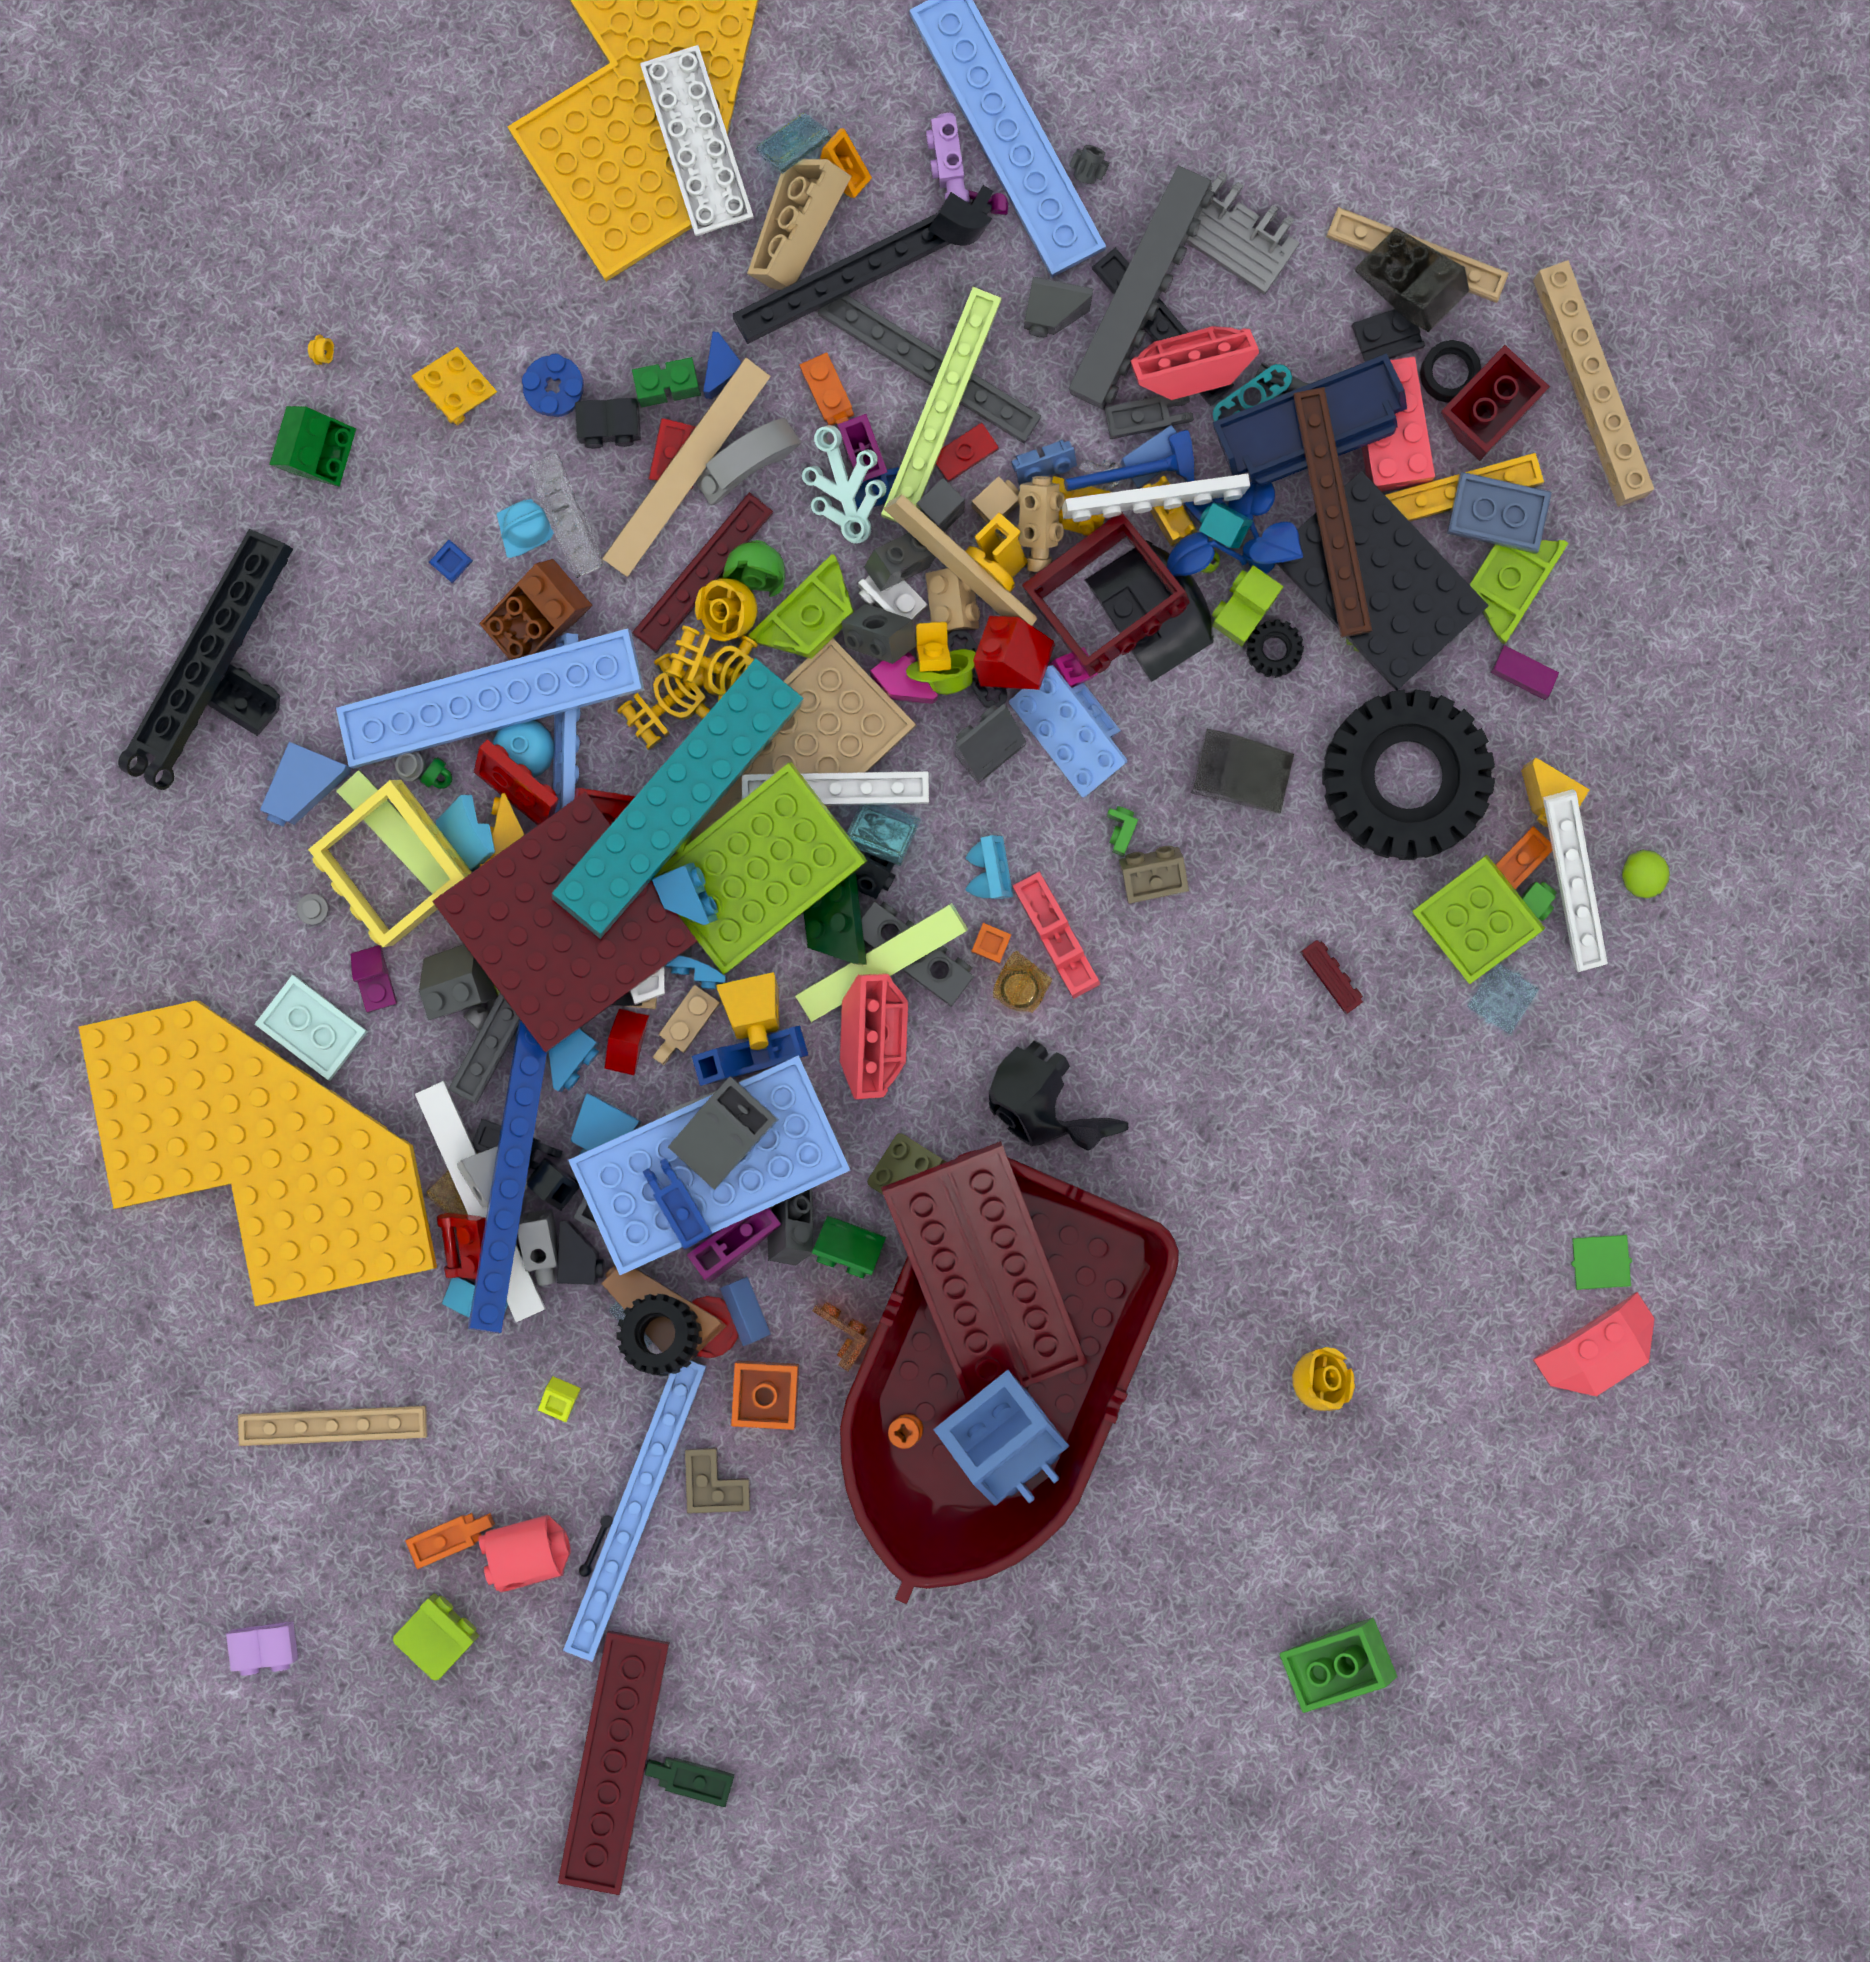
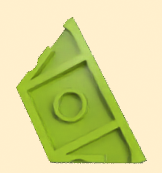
M1541 540L1537 554L1496 544L1492 547L1469 585L1489 605L1482 613L1501 643L1505 644L1567 547V541Z
M832 553L750 632L748 637L757 644L812 659L843 629L842 621L854 612L836 556Z

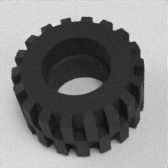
M649 1294L645 1295L643 1300L636 1299L632 1302L634 1305L632 1308L627 1307L623 1311L626 1316L624 1320L619 1319L617 1325L621 1327V1332H616V1339L621 1341V1345L618 1348L620 1353L625 1354L626 1357L624 1359L628 1364H632L635 1369L651 1375L668 1376L670 1373L677 1374L681 1372L680 1368L682 1367L687 1368L691 1364L689 1361L691 1357H696L699 1353L696 1350L697 1344L702 1343V1337H699V1331H702L701 1324L696 1321L698 1317L695 1312L691 1311L686 1303L665 1294H657L656 1296ZM662 1316L667 1317L672 1321L675 1328L674 1341L666 1351L654 1354L645 1345V1330L654 1319Z

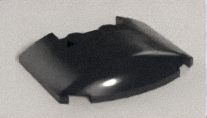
M1146 540L1147 544L1167 567L1170 553L1152 545V542ZM1135 548L1085 579L1119 633L1172 595ZM1191 575L1175 576V579L1186 591L1190 601L1185 611L1175 618L1171 617L1166 620L1155 634L1145 636L1139 640L1131 651L1151 682L1213 643L1210 611L1199 586Z

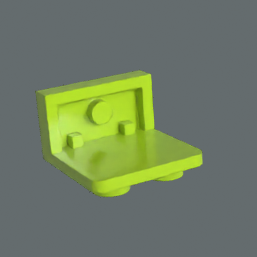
M433 1593L394 1635L393 1642L423 1672L436 1681L448 1671L480 1635L475 1632V1626L468 1619L461 1618L452 1610L453 1606L446 1598Z

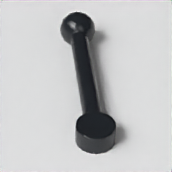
M609 1515L601 1518L600 1523L602 1526L585 1564L579 1568V1574L583 1577L590 1575L591 1563L607 1528L612 1525L613 1519Z

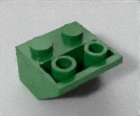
M286 406L269 465L297 476L340 487L356 428L306 406Z

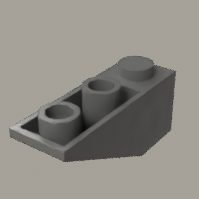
M812 1188L773 1206L772 1212L781 1225L768 1236V1261L796 1266L812 1254L814 1248Z

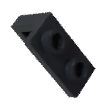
M230 664L226 674L218 684L213 698L207 705L258 736L277 714L280 706V695L270 685L261 684L253 679L246 670L236 668Z

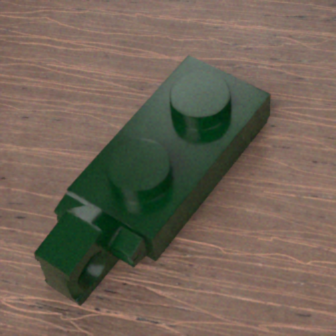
M666 1757L665 1763L649 1759L645 1770L646 1776L660 1779L658 1786L665 1788V1791L721 1807H726L735 1775L675 1757L674 1759Z

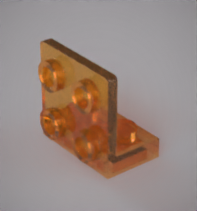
M825 1302L823 1306L817 1303L812 1310L814 1313L854 1337V1340L847 1338L837 1353V1356L841 1358L838 1366L849 1372L870 1338V1335L866 1334L868 1327L854 1318L850 1322L844 1320L839 1316L842 1311L829 1302Z

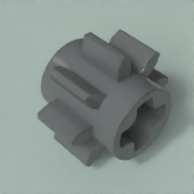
M1085 145L1083 150L1077 149L1073 154L1069 167L1075 169L1073 175L1077 180L1087 184H1094L1096 178L1099 180L1103 179L1110 163L1104 160L1105 152L1102 149L1093 145Z

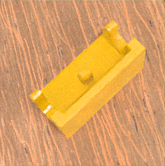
M1162 476L1155 484L1151 485L1149 483L1142 488L1169 485L1170 483L1166 476ZM1183 505L1174 509H1164V506H1156L1150 510L1170 546L1178 543L1186 536L1197 532Z

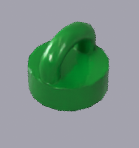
M435 757L419 780L428 788L433 785L438 789H445L452 782V774L444 767L446 763L440 758ZM439 774L444 776V781L436 779Z

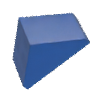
M715 331L712 333L703 389L707 399L714 398L722 391L741 364V361L721 334Z

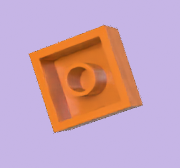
M737 1360L734 1367L731 1426L794 1430L797 1417L799 1364Z

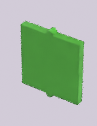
M1627 1235L1572 1238L1574 1261L1571 1262V1265L1575 1268L1576 1290L1631 1286L1629 1264L1632 1263V1259L1629 1257Z

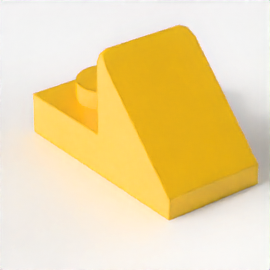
M947 622L916 624L915 649L920 672L951 670Z

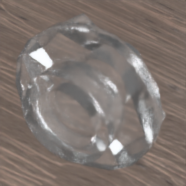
M1084 458L1079 466L1080 471L1088 474L1121 468L1115 461L1104 460L1102 465H1099ZM1115 481L1096 486H1098L1102 490L1110 491L1114 489L1120 481Z

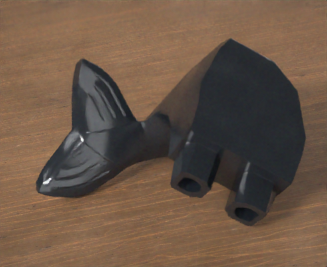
M1033 1041L1025 1050L1016 1047L997 1068L989 1090V1108L994 1116L997 1114L1009 1126L1007 1129L1030 1146L1042 1145L1069 1134L1076 1145L1089 1151L1098 1144L1101 1138L1129 1129L1128 1122L1113 1118L1078 1119L1066 1122L1057 1120L1055 1113L1056 1100L1064 1086L1062 1076L1069 1069L1070 1065L1066 1057L1057 1052L1047 1062L1044 1061L1049 1054L1046 1048L1036 1041Z

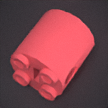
M549 1515L486 1531L485 1535L479 1536L481 1552L483 1555L486 1554L488 1566L484 1567L486 1581L488 1585L494 1584L496 1591L506 1592L563 1576L566 1562L571 1554L566 1531Z

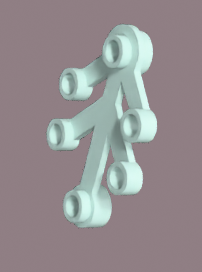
M827 425L816 431L814 442L818 449L827 452L836 483L823 476V472L818 466L805 468L802 472V479L805 484L814 485L841 501L845 513L832 507L831 500L824 495L812 500V511L816 515H824L840 525L843 536L849 542L861 543L867 540L871 534V523L868 518L877 499L885 495L886 485L881 480L869 482L865 487L866 496L859 509H857L854 498L868 469L873 468L877 464V455L872 450L861 451L856 457L857 464L848 479L839 449L842 441L841 433L835 426ZM828 432L834 436L833 443L827 440ZM864 454L870 457L871 462L869 465L863 461ZM810 470L816 474L815 481L809 478ZM873 484L879 487L880 492L878 495L872 491ZM819 500L825 504L824 511L818 509L817 504ZM855 522L861 526L860 533L854 529Z

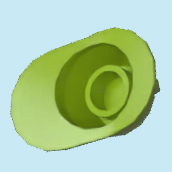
M968 649L950 651L951 670L920 672L918 661L908 666L906 673L913 680L928 682L932 690L938 694L949 695L957 693L969 687L973 682V668L975 667L973 659L976 652Z

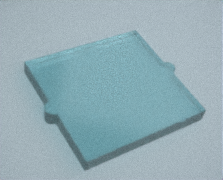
M1498 963L1489 971L1467 1007L1485 1018L1487 1024L1492 1023L1510 1035L1539 989L1521 978L1519 972L1513 973Z

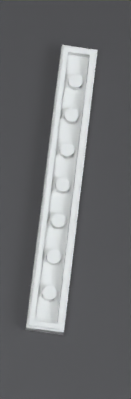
M442 1081L416 1093L415 1096L468 1215L486 1218L488 1206L482 1208L457 1167L458 1162L476 1155L477 1152L445 1081ZM517 1242L507 1295V1303L516 1322L546 1309L530 1272L525 1271L522 1254Z

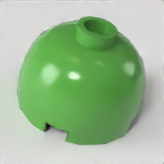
M754 540L740 544L730 552L724 567L723 578L737 579L748 586L751 591L770 592L769 597L779 594L784 587L785 565L781 554L763 541Z

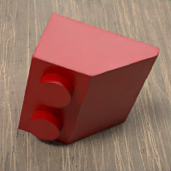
M989 616L973 659L980 686L1040 690L1055 646L1054 640L1019 617Z

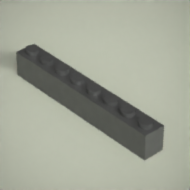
M1179 165L1177 166L1068 388L1071 395L1104 410L1107 403L1112 404L1119 390L1116 384L1120 376L1125 377L1131 367V353L1134 347L1139 349L1146 336V331H1143L1148 320H1154L1159 310L1160 304L1157 303L1161 292L1167 293L1174 277L1170 274L1175 264L1180 265L1186 255L1187 248L1184 245L1189 236L1194 237L1201 223L1198 217L1202 209L1207 210L1213 200L1215 192L1211 191L1212 182L1210 179Z

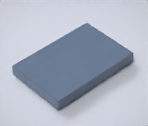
M1461 472L1458 478L1447 534L1537 554L1541 544L1552 492Z

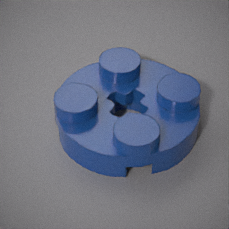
M551 354L550 356H543L535 360L522 377L524 397L530 407L539 414L554 417L565 416L575 410V402H579L582 399L584 380L580 370L571 360L559 354ZM550 379L562 382L558 385L560 391L556 394L552 390L549 392L545 391L548 387L547 381Z

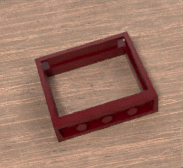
M1123 512L1121 515L1109 519L1022 584L1027 596L1090 677L1095 673L1105 671L1110 666L1112 660L1121 654L1125 655L1132 651L1139 640L1145 636L1155 634L1161 628L1162 623L1171 617L1175 618L1182 614L1190 603L1186 591ZM1126 537L1172 595L1088 657L1043 598Z

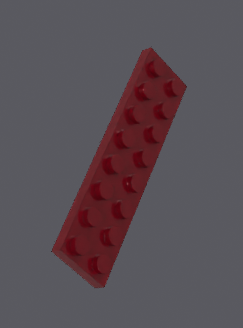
M609 1630L607 1632L558 1878L559 1884L620 1895L670 1642Z

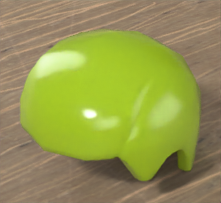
M1642 849L1627 857V861L1622 869V879L1626 889L1636 897H1656L1663 892L1669 882V866L1665 859L1655 851Z

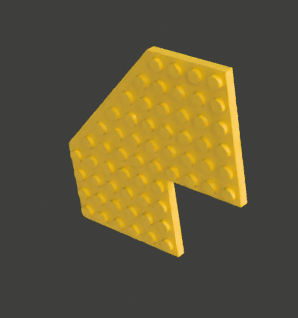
M569 0L609 64L507 127L605 282L693 228L640 63L698 45L728 136L759 0Z
M191 1001L78 1027L113 1209L231 1184L255 1306L437 1268L413 1145L389 1131L386 1126L368 1114H364L352 1106V1103L334 1091L315 1081V1078L297 1066H293L281 1058L278 1053L244 1033V1030L226 1018H222L210 1010L207 1005L201 1001Z

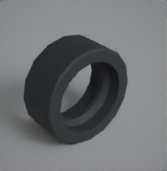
M1456 340L1440 342L1431 348L1422 362L1420 370L1422 386L1436 400L1449 403L1481 370L1480 359L1474 349L1464 342ZM1446 354H1454L1465 361L1469 373L1463 385L1458 388L1448 389L1436 382L1432 370L1435 361L1439 357Z

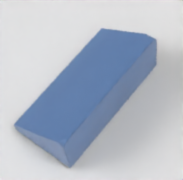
M1170 425L1123 457L1120 464L1122 467L1164 459L1172 455L1168 437L1177 433L1176 430ZM1161 472L1131 479L1136 487L1139 488Z
M748 1277L720 1288L743 1346L771 1334Z

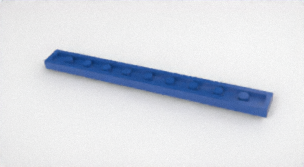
M520 1019L468 1329L497 1334L502 1332L547 1053L542 1050Z

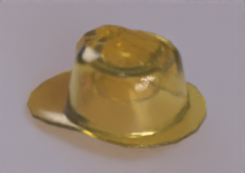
M1015 951L1006 961L995 982L993 998L1000 1000L1009 1009L1033 1013L1041 1003L1052 982V978L1018 951Z

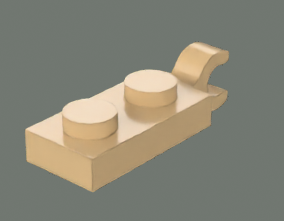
M694 985L658 1034L666 1041L660 1046L653 1058L662 1065H665L676 1048L685 1053L720 1002Z

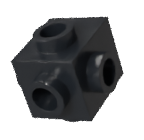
M866 851L864 857L867 859V862L855 872L857 888L862 894L877 899L882 889L888 891L896 875L891 873L896 862Z

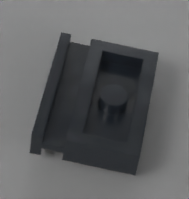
M1411 304L1352 324L1364 362L1387 354L1389 359L1424 348L1425 346Z

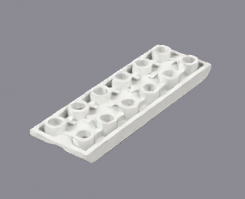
M696 45L640 63L695 236L753 219L754 216L699 46Z

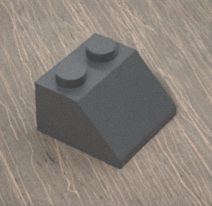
M464 944L424 958L419 994L428 1020L445 1017L497 999L498 996L494 984Z

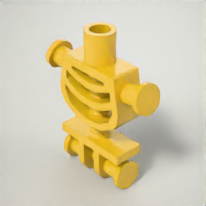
M683 625L682 630L684 632L681 640H676L675 643L680 650L678 654L671 653V665L669 669H665L664 673L674 678L682 679V668L684 665L688 666L682 681L692 683L698 667H702L704 669V688L708 693L719 696V701L754 661L748 655L752 648H757L758 644L743 635L740 638L742 642L738 648L732 645L720 647L708 658L705 655L703 656L710 636L707 634L700 635L695 647L692 643L695 636H699L700 632ZM686 651L693 654L691 659L684 657ZM724 652L730 653L722 663L717 662L719 656ZM736 658L739 659V660L732 666V668L729 667V665H730ZM712 673H716L715 685L713 684Z
M670 653L662 655L654 661V664L659 665L663 672L655 678L653 683L658 703L649 708L640 695L636 693L633 697L642 707L638 713L632 706V700L625 702L617 710L618 714L622 713L628 720L626 723L628 727L635 725L639 729L635 735L637 738H643L647 743V750H650L662 740L661 736H656L651 730L655 725L665 737L670 734L658 719L664 712L679 720H686L695 713L703 719L710 711L703 704L706 701V697L700 690L704 686V669L702 667H698L692 683H681L680 679L675 678L678 687L672 690L670 684V677L672 676L664 673L665 669H669L671 665ZM682 668L681 674L683 675L682 678H684L686 672ZM662 682L665 683L669 693L665 698H661L659 690ZM686 696L695 703L691 705L681 699ZM677 703V705L687 711L679 713L670 708ZM648 715L651 720L644 725L640 720Z

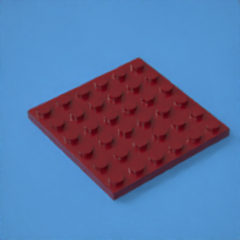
M586 792L432 901L545 1053L697 943L696 938L678 914L663 907L652 880L601 939L552 899V892L610 827L609 822Z

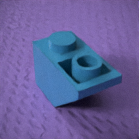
M694 862L652 879L665 909L702 925L718 920L716 916L718 912L716 903L711 896L707 895L704 888V875L699 867H695Z
M581 1028L549 1051L553 1088L558 1092H562L565 1088L570 1091L580 1078L577 1072L582 1065L586 1064L589 1066L599 1054V1051L596 1049L599 1042Z

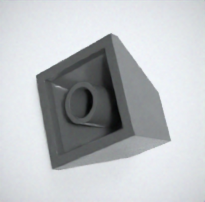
M1033 277L1024 329L1029 330V334L1042 338L1047 337V334H1056L1090 312L1094 289Z

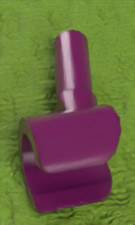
M969 190L970 199H974L977 192ZM1001 193L993 194L987 202L992 205L991 213L1007 215L1009 204L1007 198Z

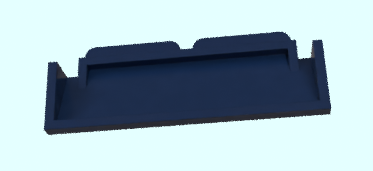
M1384 354L1212 422L1232 476L1248 472L1252 484L1257 483L1260 486H1264L1307 469L1293 393L1321 387L1325 388L1338 456L1393 435L1398 427L1395 414L1406 410L1407 403L1405 390L1388 355Z

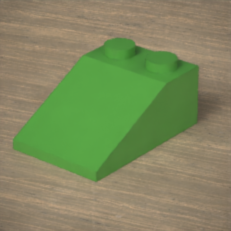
M1374 1617L1353 1623L1279 1653L1303 1713L1385 1688L1398 1677Z

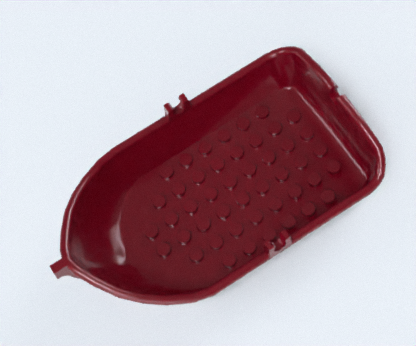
M973 1150V1151H969V1152L963 1153V1154L957 1156L956 1158L961 1157V1156H964V1155H966V1154H969V1153L974 1152V1151H977V1150ZM1007 1157L1087 1364L1025 1387L1069 1445L1068 1448L1059 1454L1060 1459L1051 1465L1059 1476V1480L1056 1483L1052 1482L1043 1469L1025 1483L1035 1497L1030 1504L1019 1491L1012 1497L1008 1495L996 1506L993 1505L972 1484L933 1430L966 1404L967 1401L907 1256L846 1398L840 1425L841 1466L846 1493L855 1519L871 1547L887 1569L901 1581L895 1595V1600L907 1604L914 1587L932 1589L956 1586L991 1577L1016 1565L1039 1549L1069 1519L1081 1500L1112 1424H1116L1120 1407L1128 1395V1386L1176 1275L1179 1263V1249L1170 1231L1160 1222ZM913 1414L923 1424L924 1429L921 1439L910 1448L901 1449L894 1446L889 1440V1426L899 1416Z

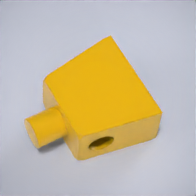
M774 972L716 985L736 1039L748 1038L750 1048L753 1050L766 1048L769 1045L767 1033L779 1030V987Z

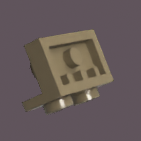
M1162 846L1157 848L1155 852L1146 854L1133 852L1126 855L1125 858L1119 859L1126 898L1129 904L1189 891L1184 857L1179 847Z

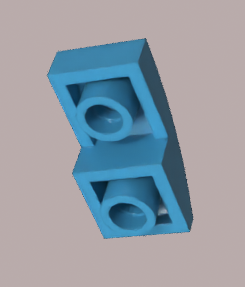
M678 956L665 966L666 968H671V974L690 975V969L695 970L694 981L701 982V988L717 989L716 985L727 983V977L719 971L688 957Z

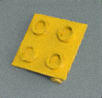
M458 347L411 376L418 384L419 389H422L429 396L430 401L436 404V408L445 414L450 423L454 422L456 425L461 424L465 420V413L497 392Z

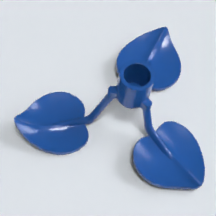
M1250 482V487L1242 495V498L1229 501L1228 507L1253 520V515H1263L1272 507L1275 500L1274 486L1272 483L1260 486L1257 483L1252 484ZM1253 521L1250 530L1254 539L1245 543L1243 555L1238 554L1216 540L1209 541L1206 534L1198 532L1186 536L1176 544L1168 558L1167 569L1174 577L1200 572L1213 560L1215 554L1213 548H1218L1239 560L1241 565L1247 563L1250 567L1254 565L1267 574L1274 568L1275 563L1303 558V552L1300 546L1299 533L1294 524L1290 522L1275 523L1266 528L1262 537H1259Z

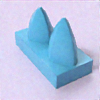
M990 835L981 837V842L971 848L966 856V860L975 866L986 868V872L975 877L965 890L981 898L1004 899L1013 897L1003 836Z

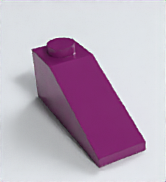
M767 1208L719 1230L688 1253L687 1256L703 1279L711 1283L739 1262L776 1230L781 1223L771 1209Z

